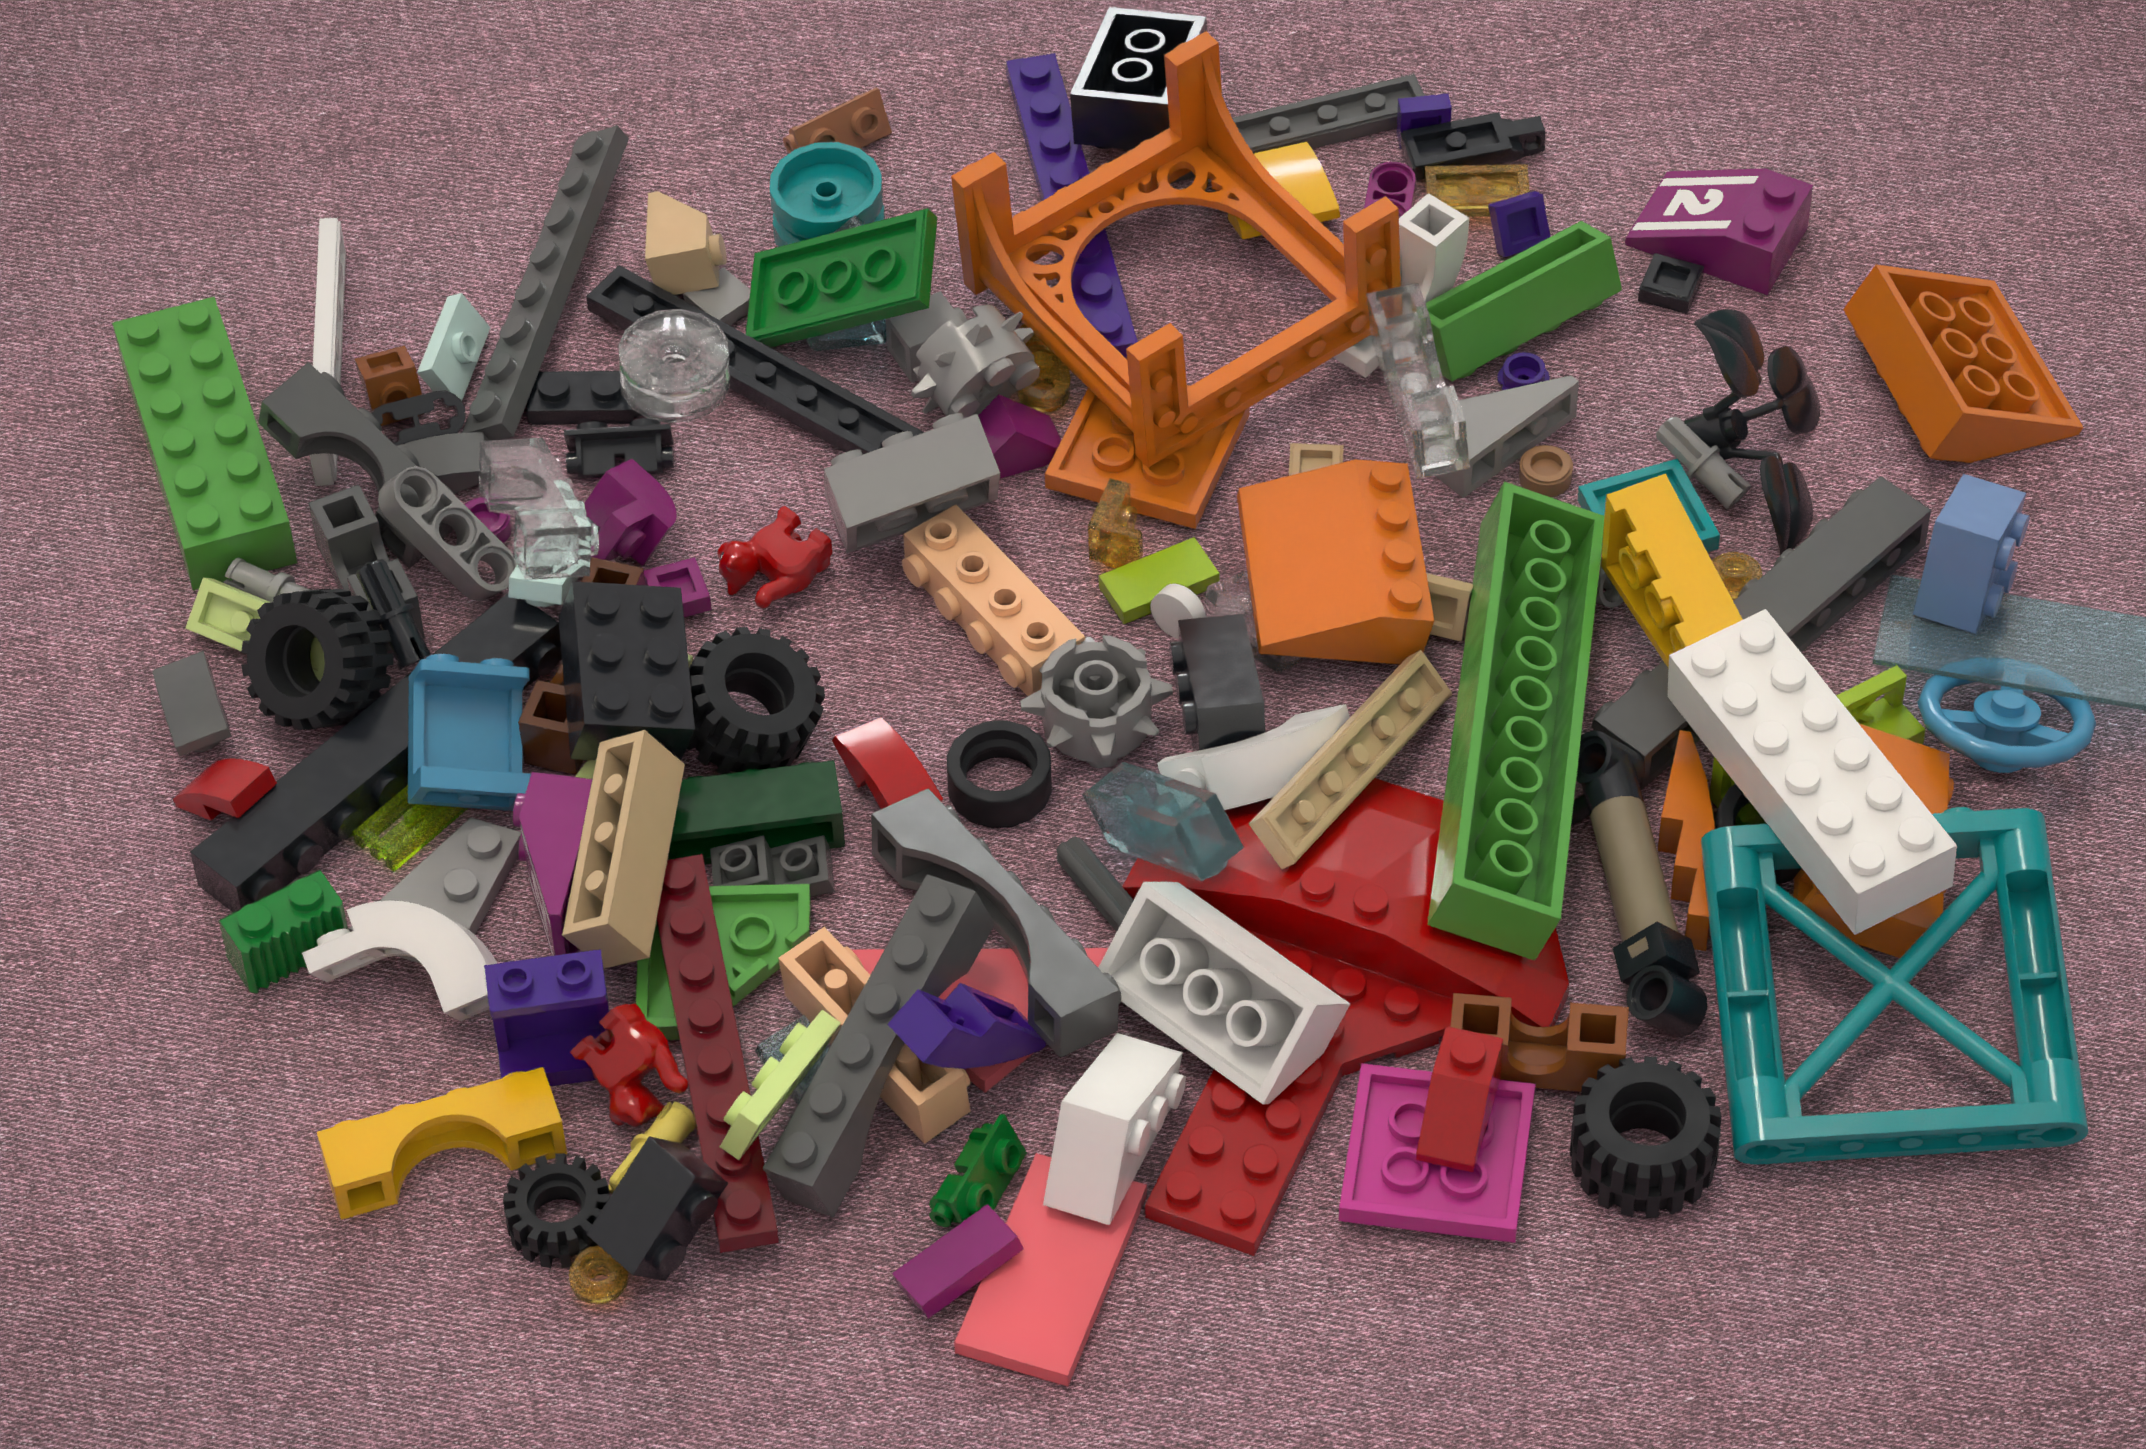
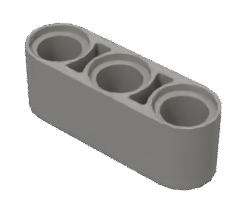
M418 466L409 467L384 483L378 497L379 507L384 516L463 595L471 600L483 601L492 598L509 587V577L517 566L516 558L512 552L432 472ZM401 484L409 485L416 491L419 499L418 507L410 506L404 502L400 493ZM440 522L447 523L454 529L457 536L456 546L449 545L443 541L439 533ZM479 561L488 563L494 570V584H489L480 577L477 569Z

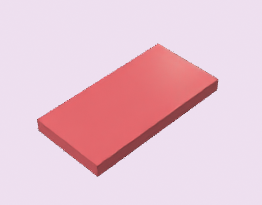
M1036 1153L1006 1221L1008 1227L1018 1236L1024 1250L980 1281L955 1339V1354L1068 1387L1146 1200L1147 1184L1132 1181L1111 1224L1106 1225L1043 1205L1051 1157Z

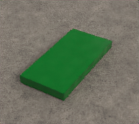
M926 208L754 253L746 335L771 348L928 309L938 217Z

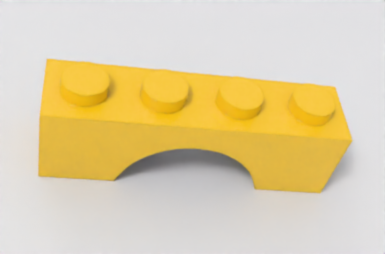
M543 1067L526 1072H513L502 1079L471 1088H457L443 1096L415 1104L398 1105L390 1111L360 1120H346L332 1128L317 1132L323 1164L341 1220L398 1204L400 1190L408 1173L420 1161L442 1150L451 1148L482 1150L497 1157L511 1171L522 1167L525 1163L528 1166L536 1164L535 1158L544 1155L546 1160L555 1158V1153L567 1155L562 1119Z

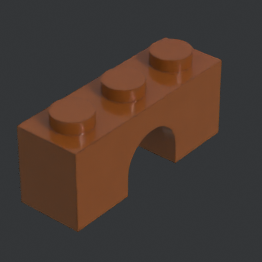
M1453 994L1451 1027L1503 1038L1500 1080L1535 1084V1088L1581 1092L1582 1085L1589 1077L1597 1080L1598 1069L1607 1064L1616 1069L1619 1067V1060L1626 1058L1629 1007L1570 1002L1569 1016L1564 1022L1551 1027H1534L1520 1022L1513 1016L1511 1011L1512 998Z

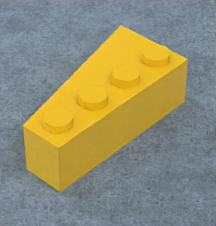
M1666 473L1606 495L1601 567L1668 669L1669 655L1743 620Z

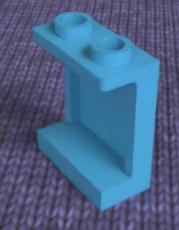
M434 654L419 661L409 675V804L513 811L517 794L526 793L531 776L530 773H522V743L518 724L522 715L523 687L529 681V668L513 666L512 661L501 658L486 659L480 663L459 662L457 656L450 654Z

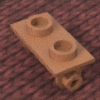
M875 87L861 95H857L853 99L799 126L790 128L789 135L783 138L787 152L791 153L797 148L816 142H840L861 149L892 133L879 88Z

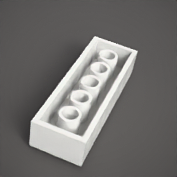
M1766 609L1669 655L1667 697L1854 935L1953 886L1957 851L1956 843Z

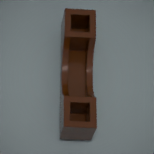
M594 557L591 558L581 582L646 586L644 568ZM561 661L558 671L550 683L536 681L518 724L525 764L577 775L583 760L570 759L563 665Z

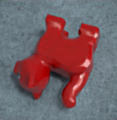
M783 506L778 510L777 518L770 525L758 530L750 540L744 542L729 541L720 546L717 552L719 573L728 582L727 593L729 595L736 594L754 577L756 572L765 574L771 582L759 588L754 600L759 608L764 609L777 599L804 590L811 584L817 573L830 566V556L833 554L832 540L815 528L809 534L808 539L802 541L800 536L794 531L801 524L799 516L788 507Z
M636 1003L630 1005L623 1004L611 1009L599 1022L604 1029H607L606 1031L601 1033L596 1039L592 1035L583 1038L570 1053L575 1059L584 1060L591 1068L597 1082L609 1092V1117L611 1121L618 1126L626 1124L638 1127L647 1123L653 1117H658L664 1108V1105L641 1083L645 1075L656 1069L663 1085L670 1091L678 1094L687 1090L688 1080L680 1074L664 1034L655 1025L646 1020Z

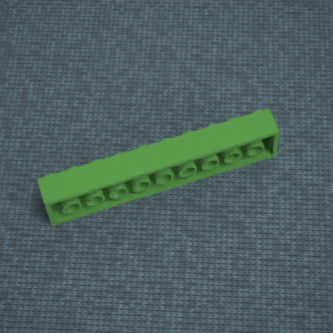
M1504 481L1480 524L1473 589L1469 607L1427 925L1536 960L1561 920L1605 516Z

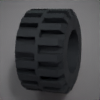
M329 588L295 591L273 597V602L264 603L257 610L260 619L250 620L246 629L251 634L250 640L243 641L241 653L247 654V664L242 665L243 677H250L251 685L247 687V690L252 699L260 698L259 709L265 716L275 715L276 724L283 727L293 726L294 730L346 725L382 696L379 692L380 689L389 688L392 677L386 674L387 666L394 665L393 653H387L386 643L391 642L388 630L380 629L378 622L382 619L378 611H367L369 602L361 596H351V591ZM314 637L320 642L324 653L325 667L321 681L317 679L310 659L311 645Z
M739 627L735 629L732 636L725 630L716 634L712 642L707 640L689 667L695 730L687 749L695 748L699 752L696 759L705 766L709 762L717 765L718 769L716 772L719 774H729L730 771L738 773L748 769L762 770L791 766L794 759H798L821 718L824 709L821 704L825 699L824 687L817 685L821 675L817 667H808L807 662L810 657L803 649L797 652L790 647L792 641L783 635L780 640L770 637V630L759 628L756 634H751L748 627ZM728 692L744 693L757 699L764 705L770 715H758L746 711L734 702Z
M1644 1056V1063H1634L1632 1057L1620 1059L1619 1067L1616 1069L1609 1064L1598 1069L1597 1080L1589 1077L1582 1085L1581 1095L1576 1096L1574 1103L1569 1156L1572 1157L1571 1168L1574 1177H1581L1580 1187L1587 1195L1598 1193V1204L1606 1209H1609L1613 1204L1621 1207V1215L1633 1217L1634 1211H1643L1646 1218H1658L1659 1210L1667 1209L1671 1215L1680 1212L1683 1209L1684 1200L1694 1204L1701 1198L1702 1188H1709L1713 1180L1714 1168H1716L1722 1117L1720 1107L1715 1106V1094L1710 1087L1701 1088L1702 1078L1695 1072L1691 1071L1685 1075L1681 1072L1682 1065L1671 1060L1666 1066L1657 1064V1057ZM1631 1129H1650L1665 1135L1670 1141L1659 1145H1640L1625 1139L1620 1134Z

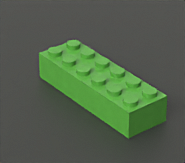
M215 296L112 322L123 371L192 590L200 588L203 578H212L222 583L227 579L232 581L233 579L225 577V574L232 561L236 558L244 559L247 563L266 571L296 564L297 558L289 519Z

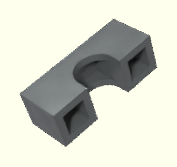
M356 485L309 502L316 545L339 589L351 591V596H361L368 601L356 576V572L362 566L372 561L383 559L386 561L405 603L413 604L414 609L410 611L422 638H425L418 596L398 558L392 561L389 560L381 538L378 520L361 487ZM368 603L367 611L372 610L370 603ZM386 643L387 651H390L391 648L389 644Z

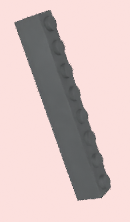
M1880 476L1865 490L1858 489L1853 492L1845 502L1844 507L1832 518L1820 520L1810 532L1809 537L1794 550L1792 548L1785 550L1778 557L1773 568L1759 580L1753 578L1747 582L1740 591L1738 598L1733 602L1743 620L1766 609L1799 651L1802 652L1926 545L1931 509ZM1664 661L1652 671L1645 670L1640 673L1633 681L1630 689L1617 701L1605 703L1598 710L1592 721L1593 731L1603 732L1642 756L1645 763V774L1640 785L1641 790L1673 764L1680 730L1691 732L1695 744L1700 740L1696 732L1667 697L1669 669Z

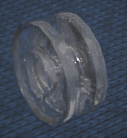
M682 309L660 310L639 318L625 330L620 340L618 350L621 394L632 409L646 418L666 423L690 422L710 414L724 401L730 388L728 339L719 325L704 315Z

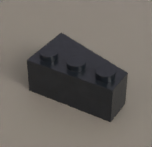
M1244 614L1178 620L1179 642L1169 643L1172 675H1176L1177 698L1179 705H1182L1185 735L1191 734L1193 751L1223 746L1265 733L1264 699Z

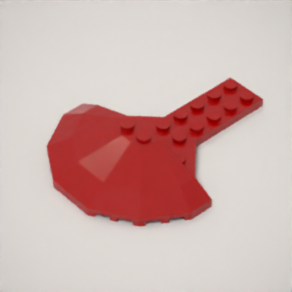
M1374 778L1296 863L1284 869L1279 867L1249 825L1273 798L1215 812V808L1201 810L1146 841L1122 886L1133 900L1143 882H1179L1349 1002L1350 1006L1325 1052L1269 1104L1260 1103L1218 1071L1213 1070L1145 1204V1218L1255 1256L1342 1076L1360 1071L1361 1063L1364 1064V1062L1391 1053L1394 1054L1395 1058H1399L1439 1044V1037L1443 1036L1445 1027H1451L1454 993L1512 998V1014L1520 1022L1534 1027L1555 1026L1569 993V980L1556 928L1536 960H1532L1427 925L1444 800Z

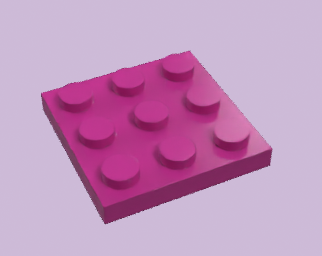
M1361 1063L1339 1204V1221L1515 1243L1533 1112L1535 1084L1500 1080L1474 1173L1416 1160L1432 1072Z

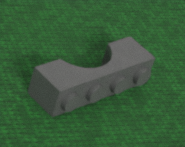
M309 362L262 401L258 423L295 459L321 453L335 454L348 458L360 465L370 475L376 485L378 494L384 483L406 468L420 467L417 458L408 448L400 444L396 446L382 433L378 420L368 410L364 408L358 410L344 396L341 385L332 375L327 372L320 373ZM401 484L400 493L404 502L410 506L418 507L419 499L416 491L409 485ZM378 507L375 516L379 523L383 544L410 569L424 555L384 516L380 507ZM440 522L439 533L441 538L444 539L454 529L447 523Z

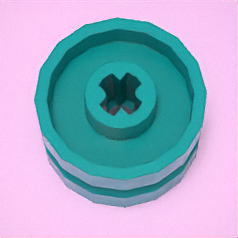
M816 142L793 150L779 160L770 175L774 242L777 247L885 219L882 173L875 160L857 147L840 142Z

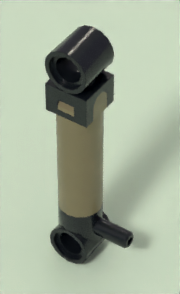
M1589 731L1581 735L1576 782L1582 785L1584 793L1574 799L1571 827L1590 816L1622 943L1612 949L1620 980L1629 986L1626 996L1627 1007H1629L1630 1013L1637 1019L1672 1037L1682 1038L1692 1034L1704 1020L1707 1011V996L1701 987L1689 981V979L1698 975L1700 970L1692 939L1678 932L1640 788L1645 774V763L1642 756L1628 746L1601 731Z

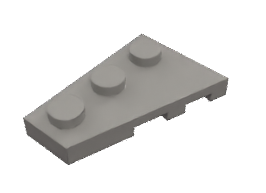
M470 817L380 901H405L431 908L459 923L476 935L519 856L521 832ZM352 926L349 928L350 932L354 931ZM397 956V957H401V958H404V959H407V960L414 961V962H417V963L422 964L420 961H418V960H417L416 958H414V957H409V956Z

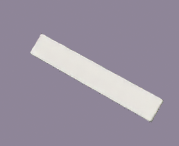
M338 218L319 219L313 367L320 373H329L341 385L346 250L341 222L338 221ZM327 453L310 455L315 486L334 485V481H337L338 455Z

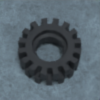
M555 1153L556 1163L547 1164L544 1155L535 1158L537 1169L532 1170L526 1163L518 1169L520 1180L511 1176L507 1183L508 1193H504L503 1205L508 1235L511 1237L515 1250L519 1251L522 1249L524 1259L532 1263L539 1254L541 1266L551 1268L553 1258H560L561 1268L572 1267L571 1256L578 1255L581 1263L591 1259L590 1246L598 1252L602 1250L586 1234L609 1200L610 1193L606 1178L601 1179L600 1169L594 1164L587 1169L585 1159L575 1156L572 1165L567 1164L566 1154ZM553 1200H572L581 1206V1210L577 1215L562 1222H546L538 1219L536 1216V1212L541 1206Z

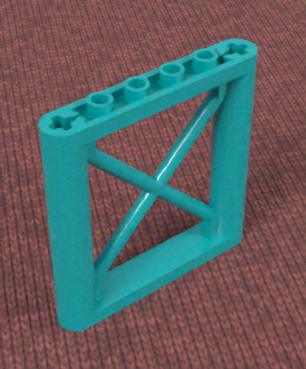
M1955 807L1947 809L1942 813L1932 814L1956 843V859L1979 857L1981 872L1890 969L1776 884L1774 870L1801 868V866L1768 824L1720 827L1707 832L1701 838L1735 1159L1746 1164L1760 1165L2046 1148L2071 1145L2083 1140L2088 1135L2089 1130L2045 816L2041 812L2029 808L1973 811L1967 807ZM1995 890L2019 1065L1909 984ZM1766 905L1874 986L1786 1081ZM1892 1001H1895L2009 1087L2011 1104L1802 1116L1800 1100Z

